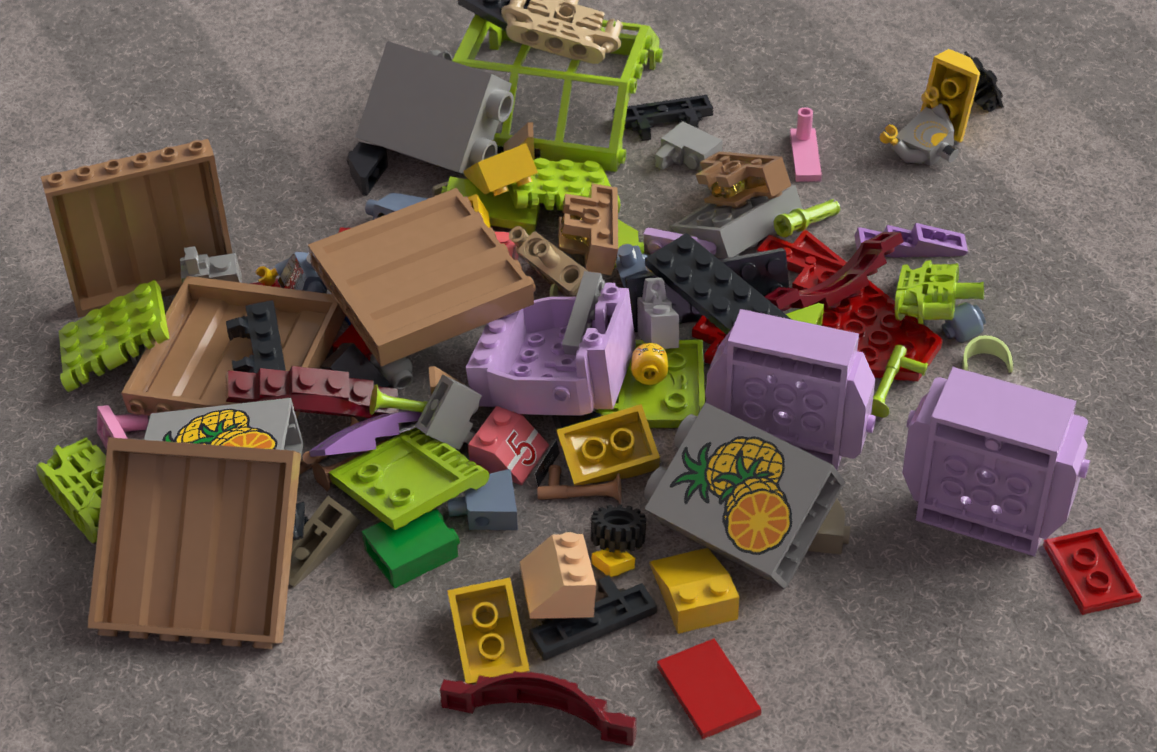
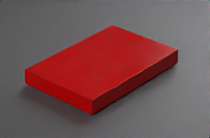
M1101 527L1043 541V547L1082 615L1141 602L1142 596Z
M715 638L657 661V668L702 739L761 715V707Z

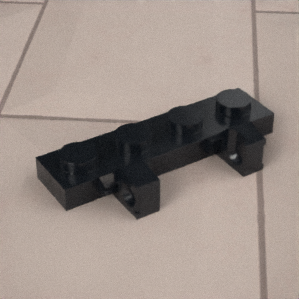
M707 94L627 106L624 129L638 130L641 141L651 140V128L655 124L676 121L681 123L683 121L698 128V122L702 121V117L713 116V106ZM615 108L612 109V117H613V118H614Z
M273 300L246 305L247 316L226 321L230 341L237 337L251 339L253 355H249V358L245 356L239 361L232 360L233 371L258 373L260 368L286 371Z
M608 575L598 579V592L603 593L604 598L595 602L594 617L545 618L542 621V625L529 630V636L543 661L656 614L657 604L643 583L626 590L624 588L618 590Z

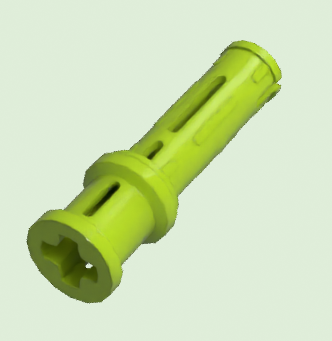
M830 199L805 210L796 208L790 211L789 214H779L774 219V229L780 237H788L794 231L801 232L806 230L809 224L839 214L840 205L834 199Z

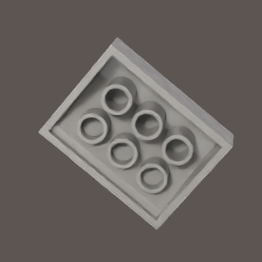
M791 185L783 190L782 195L773 199H768L766 196L752 197L747 200V204L739 208H732V206L727 205L717 206L716 204L708 203L671 225V229L678 234L684 235L687 233L690 236L698 237V239L711 241L717 246L714 256L726 259L739 256V253L745 249L756 247L758 241L763 238L775 235L774 219L777 215L789 214L793 209L803 208L796 186Z

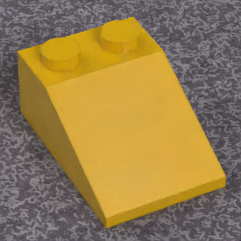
M525 143L477 162L465 169L463 173L483 194L492 192L494 196L509 191L507 186L516 182L519 187L531 182V176L537 174L538 171Z
M642 404L557 430L574 486L611 481L617 477L618 473L620 474V479L630 478L655 471L660 467V456Z
M709 548L649 561L678 634L738 620L739 595L729 573Z
M510 577L447 590L466 683H476L479 675L496 677L514 673V671L530 672Z

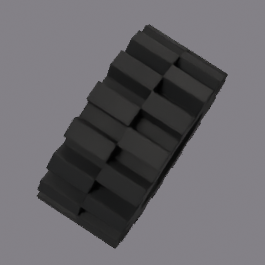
M617 504V507L607 505V509L600 507L591 516V542L595 546L600 545L602 550L609 548V552L620 550V553H625V549H628L630 552L635 551V547L639 549L642 547V544H645L646 515L637 508L632 510V506L622 508V505Z

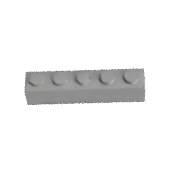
M584 271L562 342L565 354L576 355V351L579 349V344L582 342V337L585 335L587 328H592V321L595 320V304L598 303V297L605 286L601 273Z

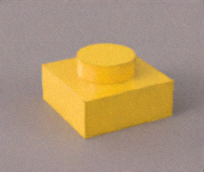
M606 548L605 550L592 553L591 564L607 576L613 577L635 569V557L626 551L625 553H620V550L609 552V548Z

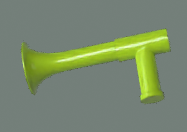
M902 345L895 346L885 368L886 371L873 396L871 415L881 418L889 415L890 411L885 404V399L900 367L920 373L923 376L926 373L928 364L906 358L907 349Z
M375 385L370 399V414L373 415L376 410L381 408H395L422 413L428 401L422 402L388 396L378 389V385Z

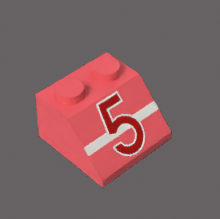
M496 406L469 442V460L487 470L489 474L511 469L512 482L522 485L548 449L549 444L523 415Z

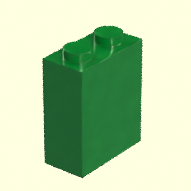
M438 509L424 513L396 530L382 521L362 531L364 550L394 589L458 557L457 545L460 544L459 537L453 528L449 529L445 525Z

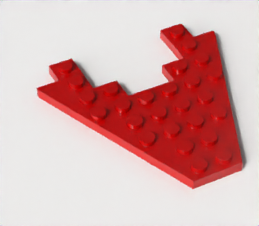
M803 230L794 243L769 235L757 249V253L779 248L786 250L788 270L799 274L792 283V288H797L798 291L822 283L847 263L807 230ZM869 281L870 285L860 290L861 293L859 295L841 300L840 305L835 308L823 309L822 326L859 333L857 351L864 353L874 378L883 377L886 371L885 368L896 345H902L907 349L906 358L924 364L927 363L928 366L942 347L943 339L927 326L918 324L917 318L907 314L902 320H896L895 301L871 281ZM702 316L692 328V337L711 344L704 353L705 363H712L717 348L726 337V334L705 316ZM900 367L894 379L919 381L922 375Z

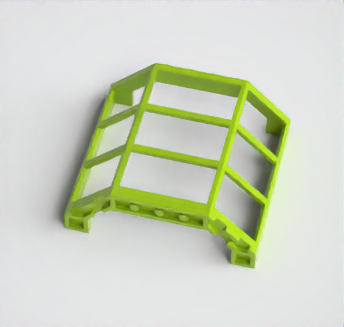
M475 14L452 61L472 68L511 73L509 83L512 85L509 92L513 94V108L507 120L503 122L501 134L495 133L493 141L496 142L497 146H504V143L513 136L510 135L519 74L564 80L555 141L534 138V148L540 149L541 158L549 161L559 162L563 159L576 163L595 161L602 165L603 170L617 172L619 165L624 164L626 159V149H622V138L627 106L631 94L636 93L637 79H641L642 65H646L647 58H650L649 69L654 70L656 64L662 61L663 49L659 48L658 36L648 25L621 22L623 25L622 29L638 31V34L620 33L618 38L621 41V46L616 51L611 52L613 54L629 55L622 76L619 79L575 73L580 60L571 59L566 72L522 66L530 49L529 45L522 44L513 65L474 60L487 31H489L490 49L499 50L503 40H511L505 30ZM603 20L601 31L605 32L603 27L607 26L608 20ZM573 81L618 87L609 148L563 142Z

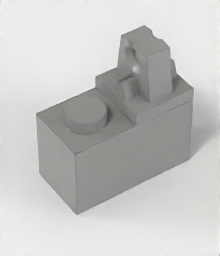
M682 121L661 138V147L655 154V166L664 170L674 163L680 166L686 164L690 169H696L701 172L703 170L700 162L719 151L722 152L723 140Z
M195 246L184 248L186 255L184 258H180L182 282H184L187 276L242 283L241 270L235 253L208 257L207 254L198 255Z
M647 278L644 282L643 296L637 297L638 336L645 343H655L663 347V349L679 348V315L672 309V302L666 298L664 280L662 278Z
M442 374L416 427L426 435L460 450L463 443L469 444L476 434L471 431L473 424L469 420L478 410L482 395L470 387Z

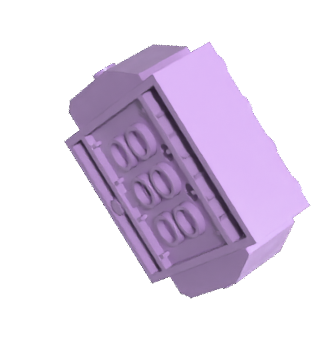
M605 283L604 288L601 290V295L598 297V303L595 304V320L592 321V328H587L585 335L582 337V342L579 344V349L576 351V355L565 354L562 347L576 297H546L534 300V305L487 323L466 366L469 387L482 395L479 406H498L518 414L580 416L592 413L593 409H613L630 364L632 353L636 347L629 288H618L615 286V283Z
M740 309L734 326L718 346L707 373L706 403L832 464L836 470L842 456L855 459L861 453L867 432L873 433L876 416L871 415L875 378L864 353L857 351L859 333Z
M955 367L952 368L948 379L935 378L929 392L921 398L916 411H910L906 425L908 436L902 473L913 499L919 501L916 521L1035 556L1041 538L1047 539L1067 521L1077 493L1080 477L1085 479L1089 468L1090 460L1085 459L1088 445L1084 438L1088 420L1074 415L1076 401Z

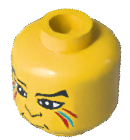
M644 343L633 351L631 371L634 378L645 385H655L663 381L668 372V357L663 347L655 343Z

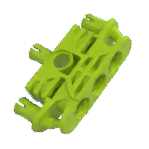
M927 260L922 267L914 270L910 269L908 264L902 265L895 296L896 320H902L907 314L911 317H917L918 324L923 325L925 320H953L956 299L984 300V282L958 283V263L932 264L931 260Z
M85 437L63 448L56 445L53 448V456L47 461V464L39 462L36 470L43 486L91 543H97L106 455L97 445L92 446L90 440Z

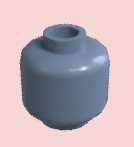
M964 302L955 307L953 320H945L942 328L949 339L954 337L958 342L964 343L983 332V325L986 324V320L981 309L976 304L972 305Z

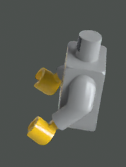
M936 87L929 89L933 98H929L926 92L921 95L922 102L931 105L930 109L928 107L923 109L899 133L894 125H888L885 128L886 132L883 131L880 134V141L885 144L891 143V148L906 163H925L932 166L941 157L951 163L958 156V149L953 147L954 128L942 103L937 102L939 91Z

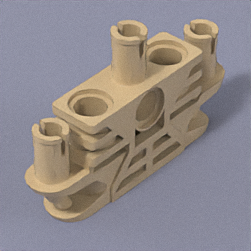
M510 0L509 5L504 6L501 10L502 17L508 24L506 28L508 37L515 42L529 45V47L574 60L597 64L604 60L605 53L614 52L621 46V41L618 37L623 27L622 23L617 20L615 27H613L615 19H610L607 22L605 32L601 31L604 12L577 5L579 0H530L527 9H524L527 0Z
M514 227L509 233V239L516 245L518 255L530 264L550 285L557 284L558 291L566 297H576L584 271L587 270L537 232L528 235L522 227Z

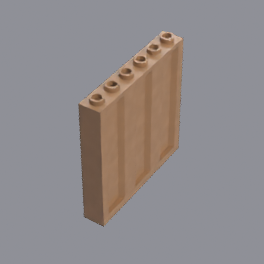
M208 139L195 140L183 145L165 147L161 150L138 153L130 157L111 159L99 164L81 166L77 169L41 176L78 318L86 316L94 309H100L108 305L114 298L124 296L134 291L140 284L149 283L154 279L161 288L162 297L177 294L183 284L180 258H184L186 255L184 248L195 246L198 255L207 254L208 257L232 254L215 157Z
M457 188L308 244L312 267L381 367L534 305L533 292L536 291L533 279L525 275L517 259L513 260L509 255L506 245L498 241L494 230L486 226L482 215L474 211L469 199L466 196L463 197Z
M187 276L165 314L170 339L161 344H158L154 339L155 347L151 349L146 348L121 392L127 411L136 415L144 414L150 416L151 413L240 404L226 402V374L228 370L233 371L232 360L239 361L245 356L249 358V355H253L251 339L241 337L230 341L226 321L247 316L246 305L273 300L286 371H289L292 366L320 369L346 315L332 294ZM295 411L296 418H298L300 412Z
M108 437L87 628L98 629V635L117 636L118 630L129 631V638L148 639L149 633L160 634V640L179 641L180 635L191 636V643L210 644L211 638L222 639V645L241 646L242 640L254 641L253 648L272 649L273 643H282L301 453L291 450Z

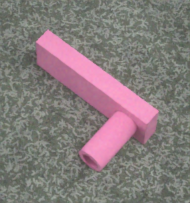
M806 107L798 110L797 129H790L796 182L821 181L822 176L815 128H812L813 111Z
M109 405L97 406V433L106 450L108 437L128 439L124 432L147 430L149 423L147 415H114Z

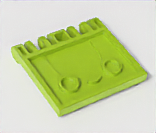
M536 158L533 161L538 173L531 176L532 181L519 187L515 182L507 187L515 208L527 209L529 205L530 209H537L539 203H544L547 210H553L555 204L557 210L563 211L565 194L588 197L591 183L605 186L611 185L602 165L595 161L576 163L567 159L558 162ZM618 196V213H619V211H620V198H619V196Z
M155 279L149 283L140 284L134 291L114 298L108 305L90 311L85 317L76 322L67 323L59 330L63 372L60 374V379L67 392L80 387L79 381L82 384L90 382L89 372L94 371L98 376L105 373L104 364L109 370H112L127 362V352L133 358L140 354L139 345L144 344L148 349L155 347L154 339L158 344L170 339L161 288Z
M635 340V349L645 342L643 340ZM679 340V348L664 349L668 357V372L663 381L655 385H645L638 382L632 375L630 361L614 408L596 409V412L607 415L642 404L650 428H679L682 421L688 415L698 416L705 404L703 340Z
M417 427L400 433V435L376 446L375 450H369L329 472L332 483L394 530L407 525L410 521L432 511L435 507L457 497L469 488L479 489L488 482L490 477L487 470L476 465L475 462L469 461L466 456L449 444L426 435Z

